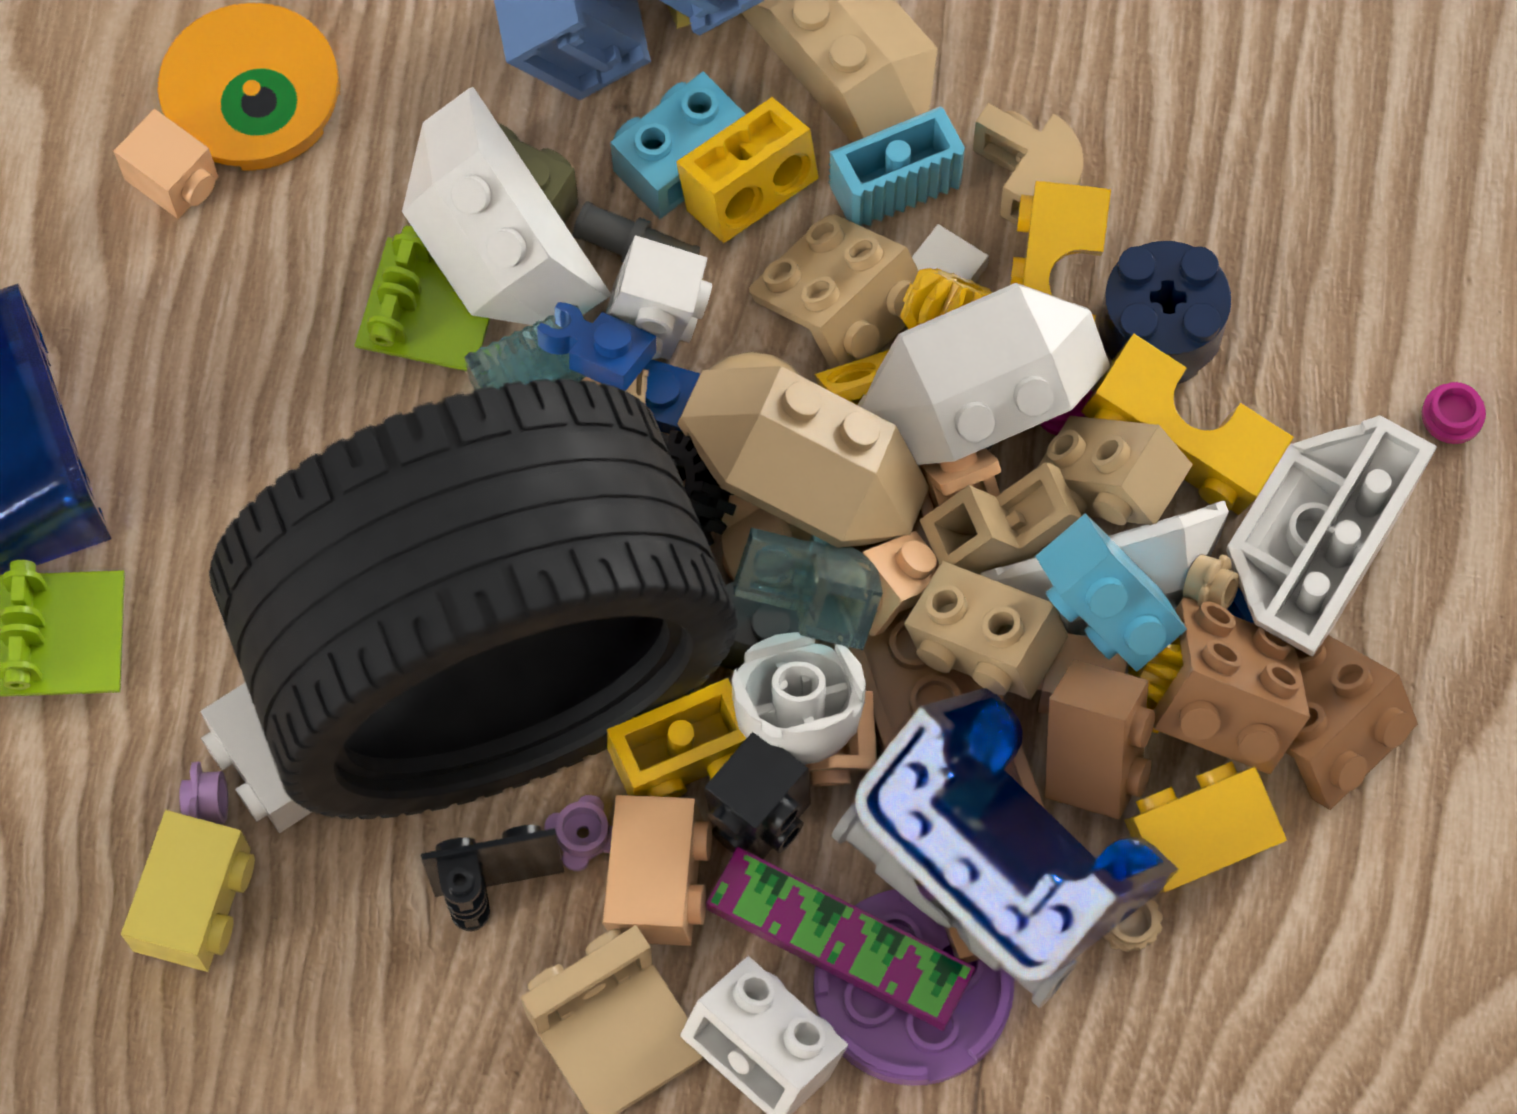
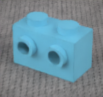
M703 71L690 82H680L670 88L661 99L660 104L644 117H634L619 128L610 142L613 171L661 219L685 201L676 161L746 114Z
M1086 513L1035 556L1053 585L1046 591L1049 600L1069 622L1072 623L1080 616L1089 625L1084 629L1086 635L1109 660L1118 653L1137 672L1187 630L1161 588Z

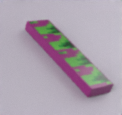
M739 847L734 851L706 902V910L942 1031H945L975 971L974 966Z

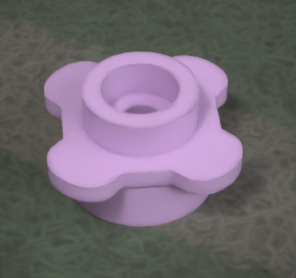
M192 762L190 767L191 780H182L180 784L179 800L181 814L217 824H224L228 815V790L224 773L222 771L203 772L200 762Z
M585 795L581 797L578 802L567 805L560 813L551 814L545 822V830L555 828L558 844L563 851V864L572 871H582L588 866L590 859L603 852L610 853L613 826H610L603 812L604 804L602 800L596 796ZM580 828H587L589 830V835L586 838L577 836V831Z

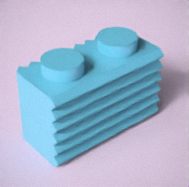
M940 106L830 151L829 185L847 220L860 226L862 224L871 226L873 219L882 222L884 215L893 217L895 210L904 213L906 206L915 208L917 201L926 203L928 196L937 199L939 192L948 194L950 187L959 190L962 182L965 147L944 108Z

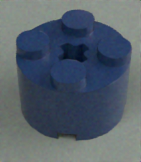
M1176 241L1150 242L1125 250L1109 275L1099 320V335L1104 350L1110 359L1113 360L1134 333L1187 367L1177 384L1186 382L1196 376L1198 371L1212 361L1218 353L1231 309L1230 286L1219 266L1218 258L1211 250L1205 247H1194Z

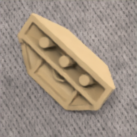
M765 0L741 13L851 142H855L930 110L938 48L896 0Z
M782 366L703 370L677 423L685 436L691 437L700 458L722 489L837 548L875 544L910 535L929 489L927 481L895 424Z

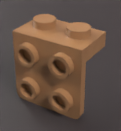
M1182 598L1175 611L1187 628L1179 636L1184 665L1154 709V729L1271 774L1310 718L1296 647L1251 622L1233 616L1226 608L1217 603L1207 601L1199 606L1196 600Z
M1328 635L1313 657L1296 648L1310 718L1285 753L1295 759L1312 800L1331 810L1347 793L1356 789L1365 776L1388 753L1406 740L1409 733L1418 725V722L1398 673Z

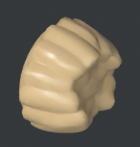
M1135 888L1128 891L1120 889L1116 894H1110L1106 902L1101 906V916L1099 917L1098 925L1102 930V936L1109 942L1112 949H1121L1125 952L1142 950L1146 945L1152 944L1162 930L1160 922L1163 917L1158 911L1157 902L1151 900L1150 895L1147 893H1140Z

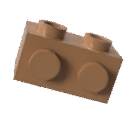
M1073 659L1049 699L1045 798L1119 820L1132 796L1140 798L1143 795L1152 767L1151 760L1143 758L1144 748L1150 739L1155 721V711L1147 708L1149 680Z

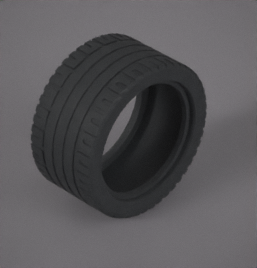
M549 379L532 380L528 384L522 382L503 384L501 388L496 389L493 386L474 390L472 394L464 395L459 393L445 397L443 402L436 404L429 402L414 407L412 412L404 415L400 412L383 419L384 423L375 427L369 425L354 432L353 437L347 440L340 439L325 447V452L313 454L299 463V468L288 470L276 479L275 485L267 486L256 495L255 501L249 502L239 512L238 518L233 519L226 528L225 534L221 536L216 546L209 569L210 585L286 794L295 803L316 814L320 813L328 817L338 816L343 819H354L356 817L359 819H374L378 816L381 818H392L403 813L408 816L423 813L428 809L431 811L445 809L455 803L461 805L473 802L481 796L487 798L502 793L504 789L510 787L514 789L526 785L532 779L540 777V779L556 773V770L564 766L568 768L583 761V758L588 755H596L607 749V729L694 692V688L700 687L709 678V674L714 673L720 666L721 661L726 658L730 647L733 645L738 628L736 609L653 413L644 402L629 392L620 388L617 389L612 385L598 384L587 380L576 382L573 379H557L551 382Z

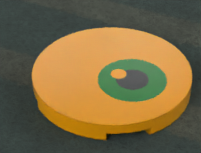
M241 3L225 6L211 11L192 22L175 38L168 48L158 76V97L163 115L207 146L213 162L229 166H240L242 171H255L275 167L289 162L311 148L324 134L323 128L329 121L334 111L338 94H340V77L337 63L325 36L314 24L300 14L281 6L266 3Z

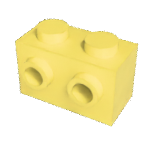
M169 810L164 811L121 932V936L133 952L205 972L209 971L214 954L223 955L229 944L233 930V917L228 916L235 893L236 891L240 893L246 891L253 874L255 856L250 854L251 848L241 830Z

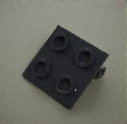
M538 825L513 827L504 831L501 839L476 843L475 839L469 837L448 839L435 846L436 851L421 854V859L435 897L444 895L454 924L459 929L469 932L481 929L489 920L490 905L487 887L564 873L555 828L542 831L541 826Z

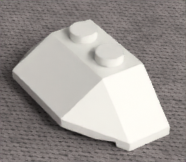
M474 87L468 88L422 123L402 212L471 315L534 326L544 323L552 328L562 329V327L555 324V306L558 302L574 305L584 315L612 296Z
M1014 283L898 334L877 370L867 395H863L858 406L895 424L917 465L955 462L1072 410L1107 372L1110 364L1092 313L1088 308Z
M1382 416L1364 420L1360 425L1333 430L1290 444L1226 549L1228 557L1231 559L1233 570L1239 575V585L1254 624L1313 657L1335 626L1394 527L1437 446Z
M1220 501L1207 505L1204 508L1160 520L1157 524L1143 525L1109 535V537L1161 588L1175 610L1183 598L1184 583L1191 565L1202 554L1211 556L1221 537L1229 511L1225 501ZM1036 557L981 572V575L1050 601L1046 591L1053 585ZM1059 612L1067 633L1087 636L1084 629L1089 625L1080 616L1071 623Z

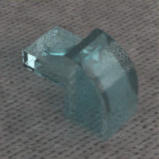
M752 527L733 582V591L736 597L797 611L799 633L801 636L860 650L864 649L883 594L880 575L876 566L851 546L837 548L812 534L810 540L805 541Z

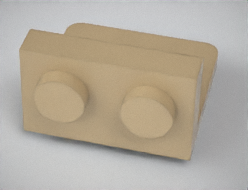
M832 214L813 224L799 241L778 260L771 263L764 273L751 284L749 292L756 303L808 328L830 369L876 354L906 326L900 317L905 304L903 299L909 284L914 282L919 270L906 246Z
M637 925L624 933H621L619 929H613L600 935L586 947L585 952L587 956L566 969L561 964H557L542 971L528 983L527 987L530 991L520 997L526 1017L587 1114H619L704 1059L702 1055L680 1037L688 1017L653 965L651 947Z

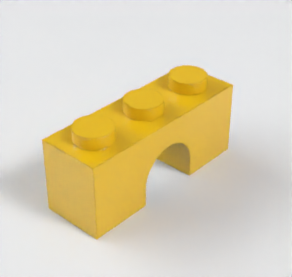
M1036 181L1033 195L1021 194L1017 232L1029 234L1026 258L1013 256L1010 285L1018 283L1052 295L1049 277L1052 268L1059 260L1072 254L1101 256L1104 252L1111 189Z
M1133 333L1112 361L1110 368L1100 380L1081 412L1088 418L1160 425L1193 464L1184 480L1198 488L1200 496L1208 504L1225 501L1228 511L1232 510L1240 515L1258 497L1294 437L1242 403L1224 419L1218 429L1200 430L1188 425L1179 416L1174 404L1176 385L1187 367Z

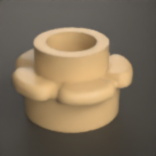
M1204 554L1198 556L1188 571L1184 583L1183 598L1196 600L1199 606L1203 602L1209 601L1227 609L1233 602L1239 585L1238 573L1230 571L1232 567L1231 559L1226 555H1221L1219 559Z

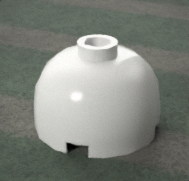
M794 632L773 635L752 645L745 653L744 664L738 671L736 669L732 677V700L738 728L746 738L754 732L770 745L784 748L802 764L818 763L835 755L856 733L865 703L866 683L861 663L847 647L835 641L834 650L827 645L815 643V634Z

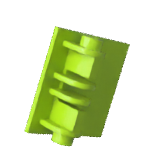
M404 226L401 234H396L393 238L387 237L354 346L359 349L475 373L490 318L473 316L469 313L413 227Z
M15 560L10 562V570L0 575V697L121 692L124 570L37 573L36 564L32 561Z

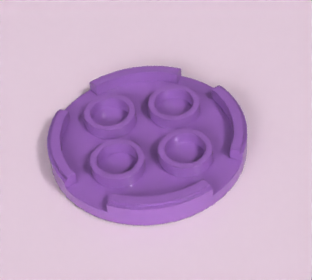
M917 885L920 893L932 902L934 897L930 887ZM894 889L875 894L855 905V907L954 956L944 926L936 923L897 890ZM980 959L968 963L975 967L974 974L945 1031L918 1019L815 966L813 990L818 1016L825 1019L833 1027L836 1034L849 1044L842 1055L845 1059L864 1073L877 1079L899 1085L919 1086L952 1079L975 1066L990 1052L1000 1038L1012 1008L1014 978L1003 969L994 971Z

